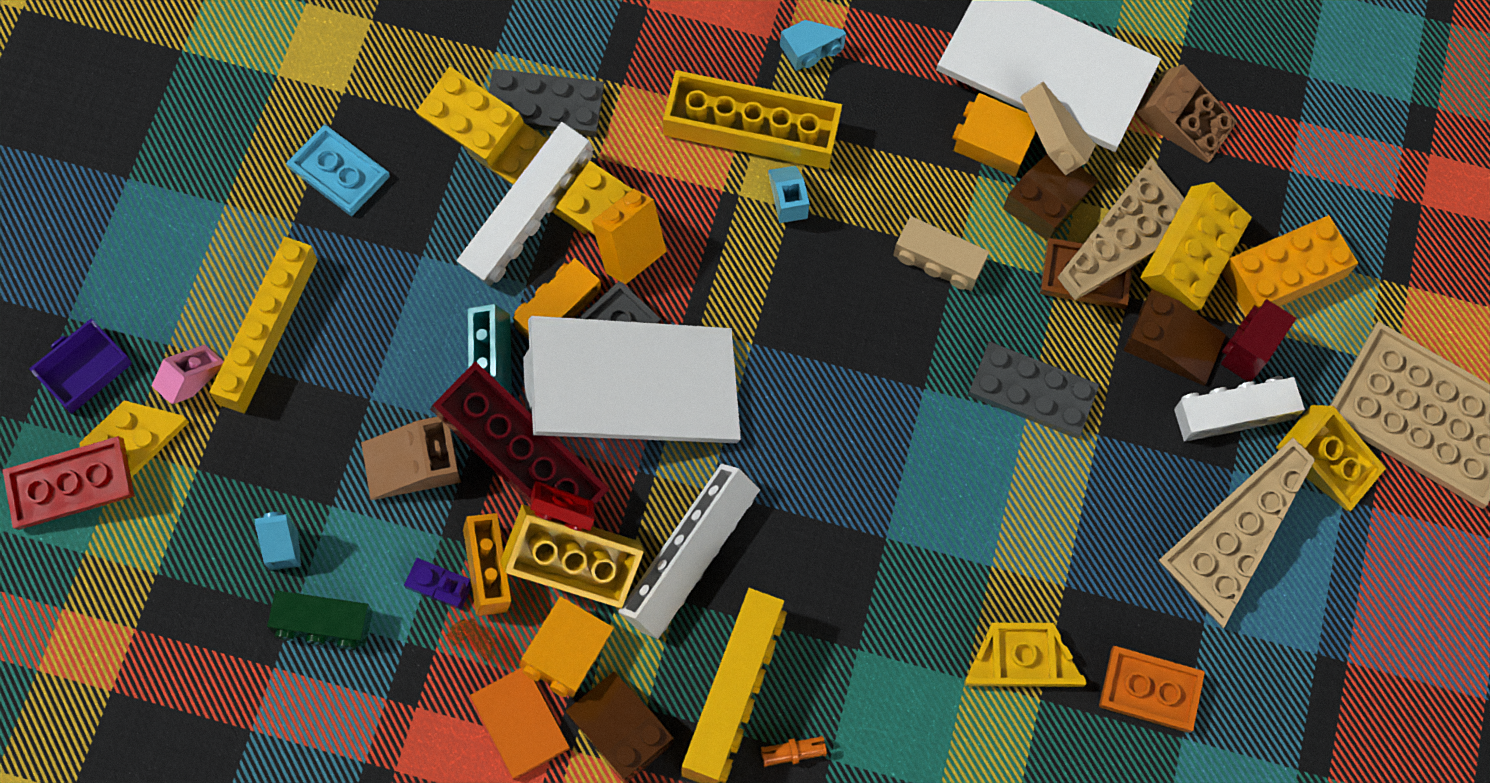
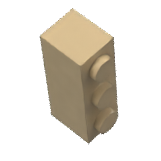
M910 216L896 243L893 256L897 257L903 264L915 265L923 269L925 273L932 277H941L950 281L958 289L972 291L990 251Z

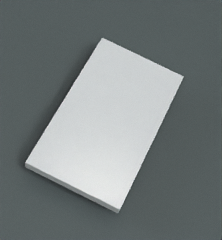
M972 0L942 55L936 70L1026 112L1027 110L1020 98L1021 95L1044 82L1094 143L1116 152L1161 58L1032 0Z
M531 316L529 318V350L523 359L525 407L532 414L533 435L737 443L741 440L732 328Z

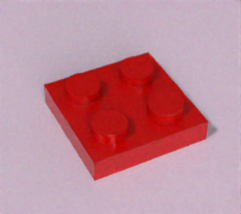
M535 481L531 491L530 510L535 511L534 514L545 520L555 518L564 521L565 526L576 531H581L582 528L591 530L595 520L594 501Z

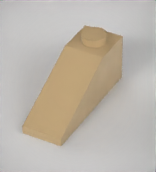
M1041 82L1022 94L1020 98L1047 154L1060 170L1067 175L1086 164L1096 144L1047 85Z

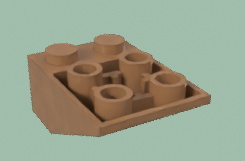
M1184 64L1164 70L1135 111L1152 130L1206 163L1212 160L1237 123L1232 115Z
M438 417L417 420L361 442L371 500L461 483L452 430Z

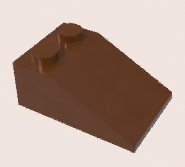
M1046 154L1010 191L1003 209L1047 241L1048 238H1052L1097 185L1099 180L1081 167L1065 175L1049 155Z
M1151 289L1142 305L1123 351L1205 386L1226 335L1179 300Z
M612 672L565 711L622 783H628L673 745L671 734L615 672Z

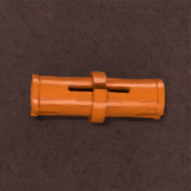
M822 735L800 741H795V738L788 739V743L761 747V755L764 760L763 765L768 767L792 762L794 765L799 764V760L827 756L825 743L823 744L824 737Z

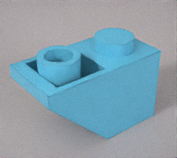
M804 20L781 31L780 47L797 71L804 67L810 68L814 66L820 59L826 56L832 57L840 53L844 48L846 33L843 29Z
M797 166L768 170L779 223L807 219L810 204L804 178Z
M270 512L264 514V518L255 519L261 553L267 568L273 571L300 567L298 531L289 517L281 512Z

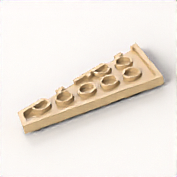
M1152 158L1149 159L1058 276L1059 281L1074 300L1079 299L1152 256L1185 199Z
M1294 438L1285 444L1158 560L1222 629L1227 624L1235 606L1315 461Z

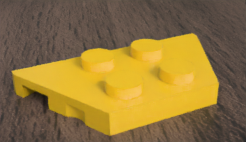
M124 400L79 445L82 447L117 436L124 438L132 478L189 421L183 415Z
M992 623L964 681V686L1084 687L1086 679L1077 670L1072 661L1073 656L1068 647L1062 643L1061 635L1054 623Z

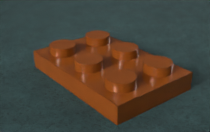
M1048 238L1040 294L1074 300L1059 281L1058 276L1082 247V243ZM1132 267L1075 301L1126 309L1129 299Z

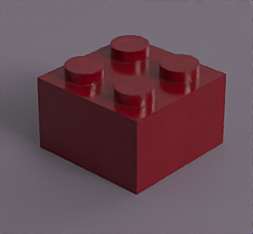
M1268 299L1263 302L1260 308L1254 305L1222 350V353L1226 356L1221 365L1245 381H1253L1267 364L1297 318Z

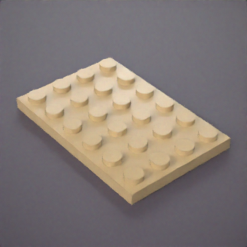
M1378 321L1371 330L1329 406H1334L1365 442L1479 508H1485L1490 501V384Z

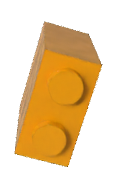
M978 93L975 102L969 101L963 114L966 117L964 125L959 123L952 137V139L956 140L953 151L1016 177L1037 131L1028 113Z
M634 188L591 221L606 274L625 285L667 252L654 199Z
M560 596L521 658L519 667L523 668V674L534 681L541 679L550 684V690L561 697L568 695L573 698L611 636L614 627Z

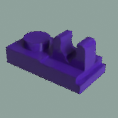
M416 558L404 583V587L408 590L461 611L472 589L471 579L419 558Z

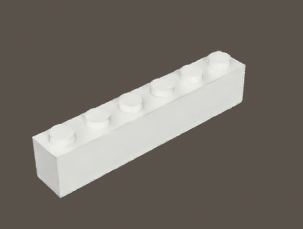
M561 122L456 261L489 287L494 282L500 281L505 274V267L510 260L516 259L522 252V244L528 236H533L538 231L541 225L540 220L546 212L550 213L556 207L559 195L564 189L567 190L575 181L577 171L581 166L585 167L591 160L594 148L590 141Z
M720 464L626 599L622 609H619L618 613L639 632L659 639L661 634L668 628L678 609L685 603L691 590L702 578L704 571L713 558L719 553L720 548L730 533L735 530L743 514L752 505L760 489L739 468Z

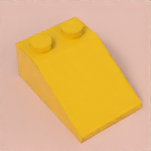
M1311 405L1276 446L1280 450L1294 438L1315 459L1306 478L1346 511H1351L1386 469L1334 406Z

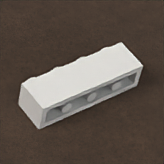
M1282 376L1269 378L1265 383L1256 385L1253 381L1246 382L1231 390H1227L1226 387H1220L1210 391L1209 394L1199 396V393H1190L1183 396L1174 408L1184 442L1295 420L1305 410L1295 378L1283 379Z

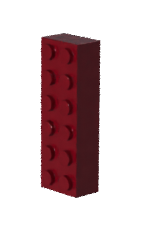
M476 361L430 408L441 421L529 504L531 503V491L535 481L594 501V505L609 490L555 436L533 435L532 414Z

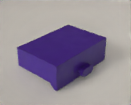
M91 318L68 338L63 335L51 345L53 350L29 370L69 413L73 414L133 363Z

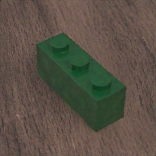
M275 590L267 627L275 634L277 639L293 641L294 637L306 638V642L313 645L322 646L327 641L337 643V647L342 649L355 650L356 646H366L373 610L367 603Z

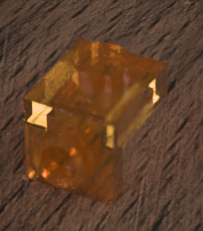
M474 618L469 621L463 619L455 623L450 628L451 632L446 635L452 646L469 637L484 662L495 656L492 648L496 644L495 640L487 628L481 631Z

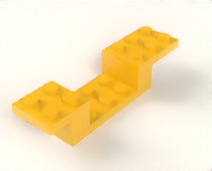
M450 66L416 111L419 117L464 146L470 157L511 185L515 184L548 140L526 125L519 112ZM589 161L585 167L581 166L577 171L575 181L567 190L564 189L559 195L558 203L551 212L583 234L589 231L595 236L591 221L630 192L632 188Z

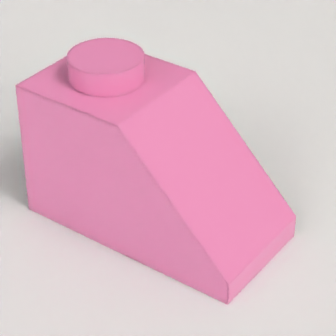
M205 344L163 359L151 386L173 405L193 397L220 371L224 361Z

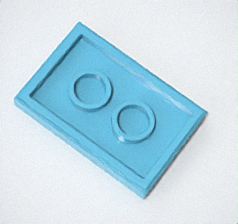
M326 124L286 163L291 171L351 217L390 177L388 171Z

